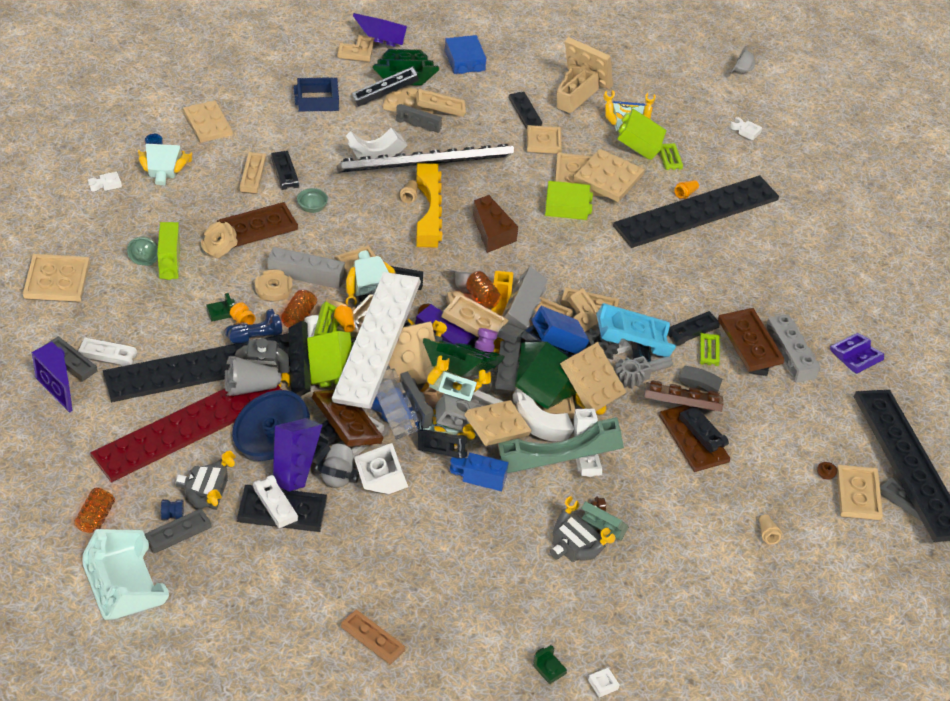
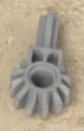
M644 356L634 358L633 360L627 357L625 360L620 359L616 363L614 371L623 383L624 388L630 385L631 389H633L634 386L639 387L645 380L650 379L651 372L671 367L673 362L671 357H664L647 362Z

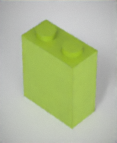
M633 108L630 113H625L621 120L623 123L618 129L619 135L617 139L645 158L652 160L661 149L666 129Z
M548 181L545 216L587 220L588 214L592 213V204L589 203H592L593 192H590V185Z
M160 222L157 252L159 279L171 280L178 279L179 222Z
M335 331L307 338L311 384L319 385L320 388H329L333 383L337 385L352 350L350 332Z

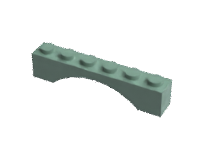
M617 417L597 421L584 433L562 442L541 444L515 439L498 443L502 461L509 462L507 474L624 448Z

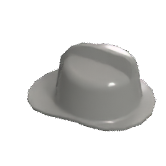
M747 46L741 51L732 72L747 73L753 70L756 60L754 55L747 50Z
M454 271L455 284L463 293H474L479 288L482 278H486L485 275L479 273Z

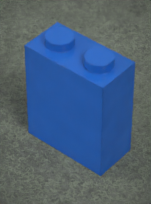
M477 35L445 38V53L454 74L486 70V56Z
M542 305L531 320L542 341L577 354L583 351L589 342L578 320Z

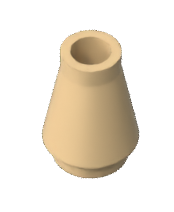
M408 181L406 186L400 191V197L403 202L412 203L417 199L416 181Z
M762 515L759 518L762 540L770 545L778 543L781 540L782 531L769 515Z

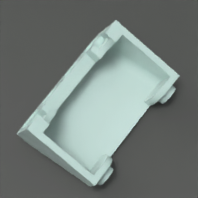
M96 529L83 553V567L101 615L105 620L119 619L163 605L169 597V591L163 583H157L154 586L143 560V556L149 548V542L143 530Z

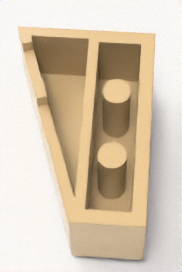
M570 64V69L566 72L565 79L562 80L557 90V109L572 113L598 91V72Z

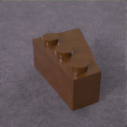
M490 195L474 200L473 217L481 234L482 242H484L486 253L517 241V224Z

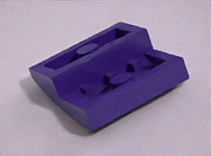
M858 332L830 346L832 353L856 374L884 360V353L873 348L871 340Z

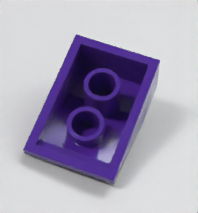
M353 13L354 19L367 36L374 38L375 42L383 43L387 41L386 45L396 47V44L403 45L407 26Z
M51 341L31 352L35 378L70 413L73 411L67 367L64 360L65 353L61 347H57Z

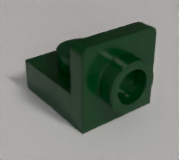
M229 293L224 294L225 301L206 305L211 322L232 318L230 310L235 305V301L230 298Z
M552 645L539 649L534 655L533 667L549 685L567 674V669L553 655L554 647Z

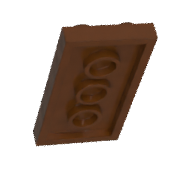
M285 202L217 220V222L221 223L227 222L235 229L236 239L238 240L235 247L298 230V224Z
M754 308L719 315L718 321L748 372L784 364L783 355Z
M652 380L650 383L646 382L644 398L721 412L724 405L723 396H720V393L715 391L704 393L700 392V389L693 387L687 390L682 389L677 384L665 386L659 381Z
M335 390L313 392L312 399L346 446L382 444L384 437L362 407L334 403L332 396Z
M682 405L660 411V418L694 472L730 462L731 458L724 447H718L716 451L710 453L679 419L681 412L693 406Z

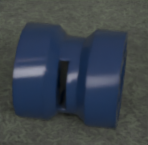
M162 499L161 520L183 517V499H177L173 502H170L169 499Z

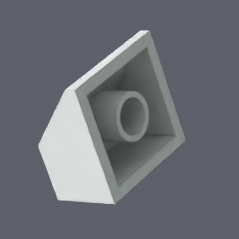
M392 443L354 457L364 489L391 494L408 487Z

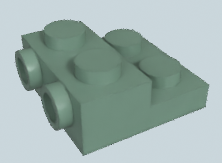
M585 501L581 508L585 511L582 519L595 531L597 529L602 531L604 528H609L611 532L607 537L613 533L615 539L622 541L629 526L615 516Z

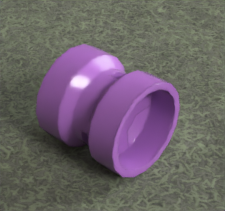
M479 328V338L475 343V348L486 352H493L495 347L493 340L497 339L498 332Z

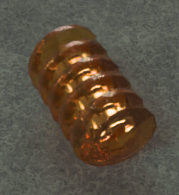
M477 271L468 277L466 287L476 301L487 309L497 306L500 302L501 294L486 274L482 271Z
M298 290L281 315L283 324L289 328L300 321H304L317 304V297L310 291Z
M93 488L74 520L76 527L80 531L90 534L96 529H101L105 517L109 514L108 511L111 510L112 505L115 503V497L102 488Z

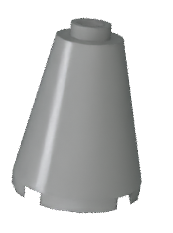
M229 356L227 364H230V368L225 370V390L228 391L227 396L274 389L277 387V384L281 383V373H278L277 368L236 356Z

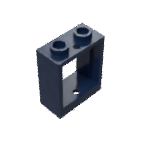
M337 77L297 78V85H294L295 106H298L299 112L339 111ZM302 93H331V97H302Z

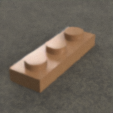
M357 609L341 622L342 629L390 665L405 652V645Z

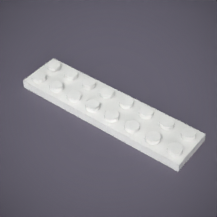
M383 272L332 396L334 403L371 409L421 283L419 277Z

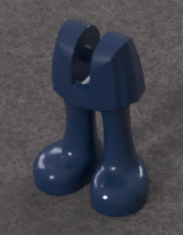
M268 309L263 322L257 324L236 323L227 326L224 333L232 343H245L250 340V337L280 335L283 329L279 315H275L273 309Z

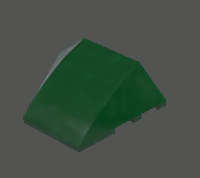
M388 49L382 55V59H378L377 64L373 65V69L383 79L413 67L419 81L412 85H423L439 71V66H434V62L428 60V56L422 50Z
M423 338V344L432 366L435 367L437 365L438 356H442V360L449 358L447 372L461 377L478 375L480 370H485L486 372L499 365L505 357L495 352L476 349L475 345L455 343L454 345L446 341L439 340V342Z
M548 342L521 343V355L518 358L520 362L515 386L545 409H549L577 393L560 364L569 359V357Z

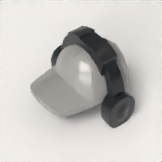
M334 444L330 448L331 450L328 452L325 461L322 460L319 464L316 463L315 473H322L324 483L330 487L340 488L348 484L349 480L352 483H357L358 469L352 470L353 451L344 444Z

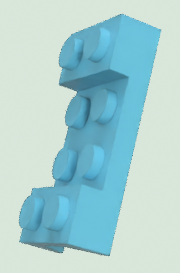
M605 303L601 305L596 313L601 339L618 344L621 339L633 341L644 346H651L653 354L663 357H670L676 348L674 344L667 341L670 322Z

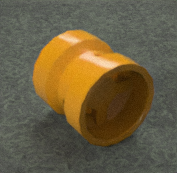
M243 302L235 304L230 310V315L236 320V323L245 322L253 324L256 320L255 315L252 311H249V308Z

